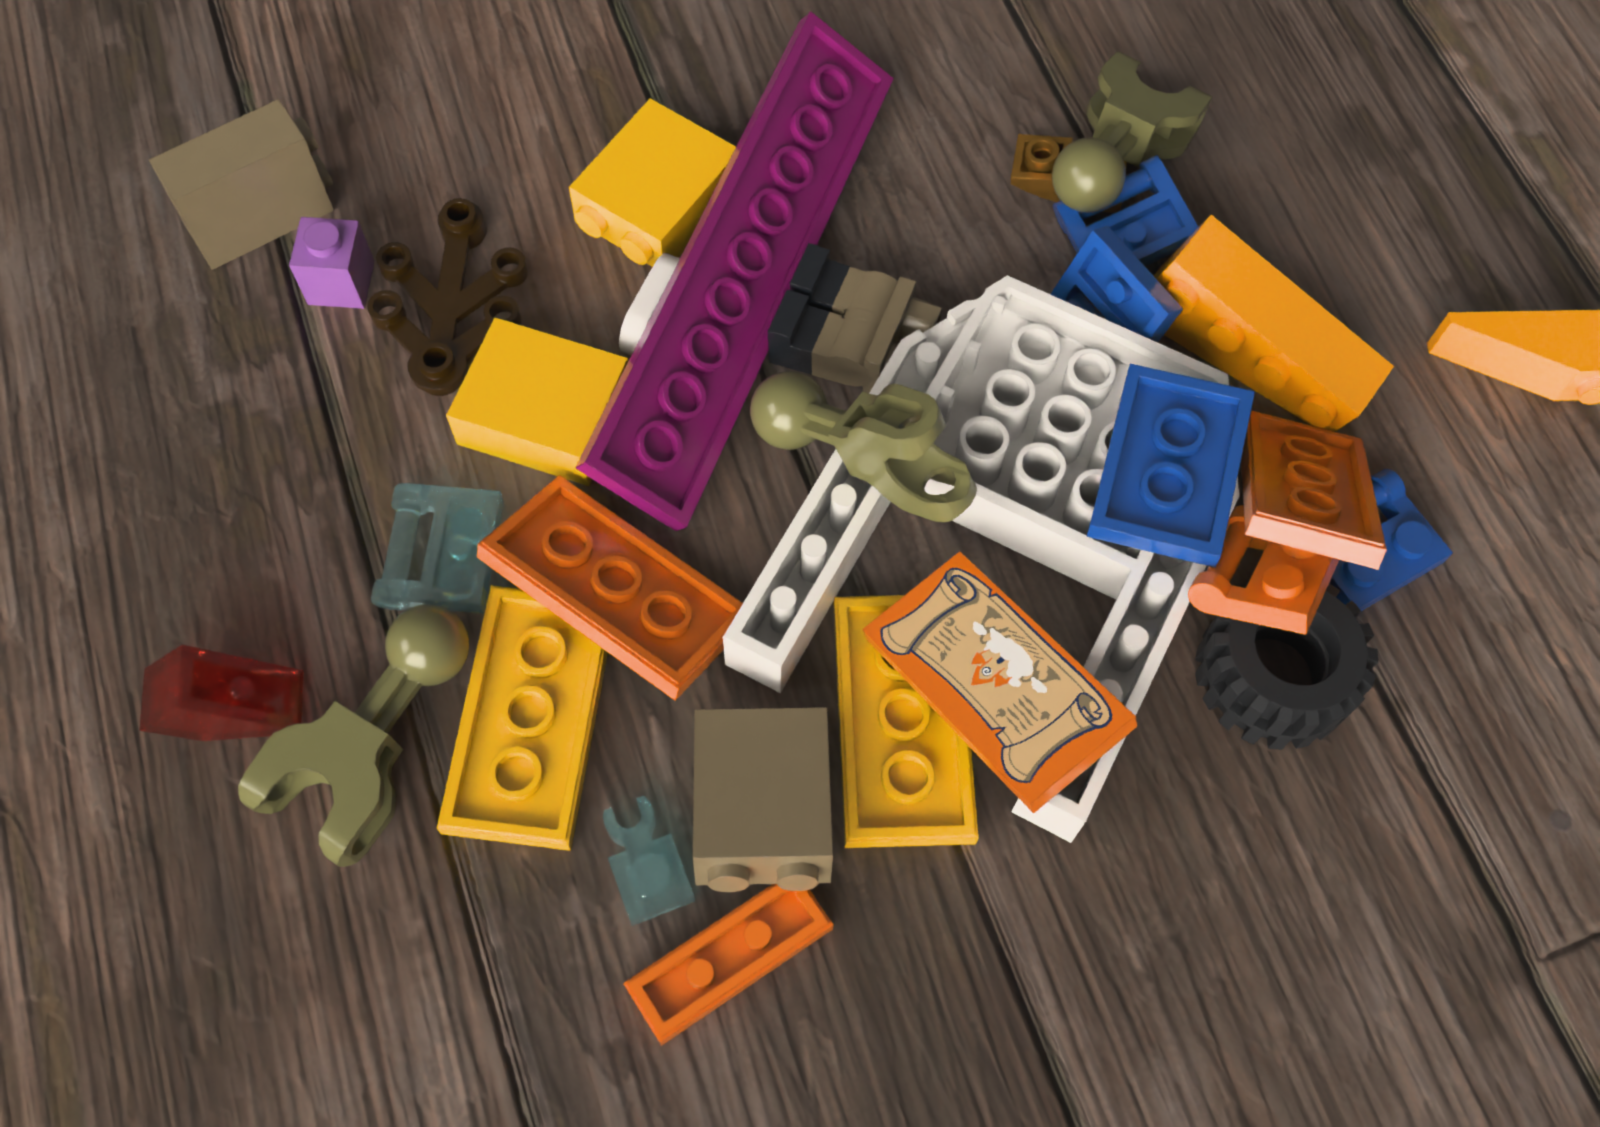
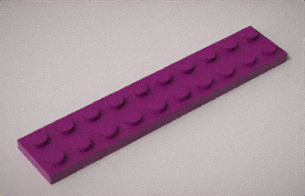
M811 11L799 21L575 467L674 531L686 528L769 350L768 329L786 290H790V282L808 243L818 244L894 79Z

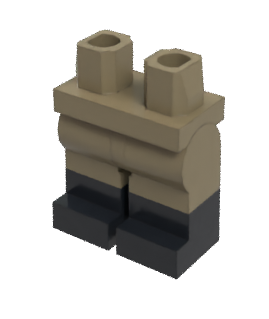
M808 243L790 282V290H786L768 329L769 361L775 365L844 385L863 386V392L870 393L900 341L918 329L923 333L941 322L943 308L915 298L917 281L904 277H899L897 281L892 276L883 272H865L830 260V250Z

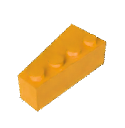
M1210 215L1153 275L1183 308L1164 334L1165 336L1311 426L1335 432L1360 416L1394 368V365L1213 215Z

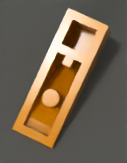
M1600 310L1448 312L1427 342L1429 354L1550 400H1579L1581 403L1588 405L1600 403Z

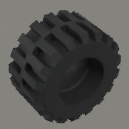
M1329 584L1306 635L1215 616L1202 636L1204 639L1197 648L1195 660L1202 664L1195 672L1197 686H1208L1209 688L1202 698L1208 710L1218 707L1222 711L1223 716L1218 722L1228 731L1234 724L1244 730L1241 739L1253 745L1261 737L1267 738L1268 749L1282 750L1290 741L1295 749L1309 746L1316 738L1322 740L1337 728L1365 700L1364 695L1373 687L1376 675L1370 672V670L1378 663V649L1367 647L1366 645L1374 637V633L1369 623L1359 624L1356 617L1361 610L1352 600L1346 605L1336 598L1340 590ZM1274 639L1296 649L1306 660L1310 668L1312 685H1295L1274 676L1260 660L1255 640Z

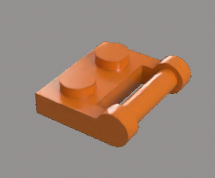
M1244 505L1234 507L1229 517L1221 557L1216 568L1209 566L1206 571L1199 573L1195 577L1189 588L1188 598L1195 608L1207 614L1306 635L1339 559L1245 535ZM1247 548L1264 550L1247 587L1231 585L1230 582Z

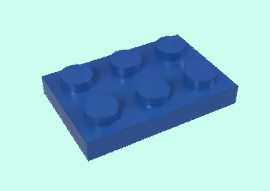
M1130 363L1087 537L1216 568L1223 549L1255 391Z

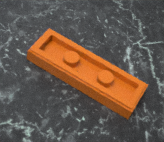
M772 884L623 984L662 1046L833 930V923L810 889L805 891H789L780 888L777 884Z

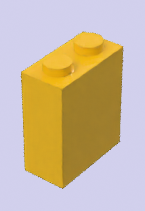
M650 98L569 186L575 222L589 236L594 238L602 237L621 248L624 254L637 264H648L653 267L656 260L663 253L679 258L684 252L736 146Z
M494 318L446 414L457 445L551 475H561L567 480L589 486L592 479L575 467L628 363V358Z

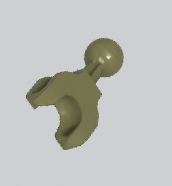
M1120 51L1116 52L1101 68L1098 76L1100 89L1091 97L1086 109L1088 120L1095 129L1093 137L1078 139L1070 143L1059 153L1054 162L1052 184L1056 195L1063 204L1078 212L1090 213L1108 207L1118 198L1124 187L1126 179L1124 161L1139 168L1140 162L1155 155L1160 159L1180 157L1198 132L1213 96L1190 85L1179 93H1164L1151 89L1139 79L1136 73L1141 61Z
M784 371L769 376L754 392L750 406L751 421L754 429L765 442L784 450L803 448L816 439L834 445L851 476L866 481L890 502L908 513L934 522H949L961 515L976 497L977 486L966 464L960 459L942 451L934 444V441L947 427V424L935 399L926 393L894 383L886 386L879 395L862 391L846 411L828 405L827 398L820 385L809 376L794 371ZM930 479L954 486L952 490L945 494L932 495L925 491V486Z
M434 604L417 605L398 615L390 625L385 640V651L390 665L355 713L334 701L321 718L311 723L293 724L273 733L240 780L238 793L242 804L254 812L273 814L282 811L306 787L321 783L331 785L334 803L318 834L319 846L325 857L340 867L350 866L361 860L388 826L395 814L396 790L391 779L392 767L404 749L388 733L422 686L443 684L452 679L463 668L468 658L470 644L468 632L461 619L451 610Z

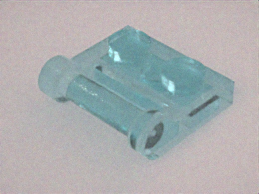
M413 483L396 485L391 506L396 510L383 575L382 579H377L374 582L371 602L378 607L389 610H405L408 607L434 604L451 611L484 614L492 568L477 558L478 543L500 526L504 506L501 491ZM427 512H434L421 581L408 580L420 516L425 515Z

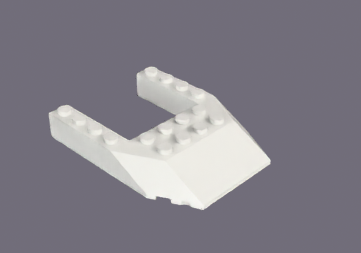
M1007 275L987 287L980 298L966 300L949 310L947 318L923 333L918 329L903 338L869 394L879 395L886 386L895 383L926 393L937 402L947 427L934 441V444L942 451L963 461L977 486L976 497L972 504L952 521L1116 599L1083 667L1136 716L1190 602L1188 598L1189 588L1195 577L1199 573L1204 572L1206 565L1087 537L1130 363L1224 385H1229L1228 374ZM836 449L723 636L725 665L779 693L782 692L832 605L834 597L837 596L890 504V501L875 487L862 479L850 475ZM1238 476L1232 500L1230 515L1239 498ZM930 479L925 486V491L932 495L945 494L952 490L954 486ZM1125 737L1034 814L1019 798L1011 812L1071 843L1085 824Z

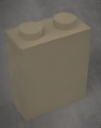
M279 99L149 159L166 193L211 270L297 229L301 217L320 218L334 211L325 189L333 185L332 179L317 154L311 155V152L319 149L318 144L303 117L292 120Z
M827 707L695 710L693 866L695 884L708 885L709 888L718 892H738L748 888L749 884H777L784 890L805 891L816 887L818 883H831L833 844Z

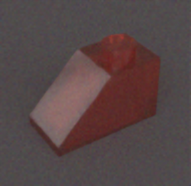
M182 644L144 669L139 731L197 741L271 736L285 727L301 723L304 670Z

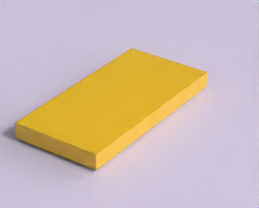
M490 586L437 830L443 835L571 851L608 652L521 589Z
M904 595L834 597L845 848L976 844L979 839L971 748L867 641L862 630Z

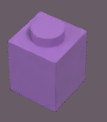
M301 217L289 266L307 304L364 309L375 261L359 221Z

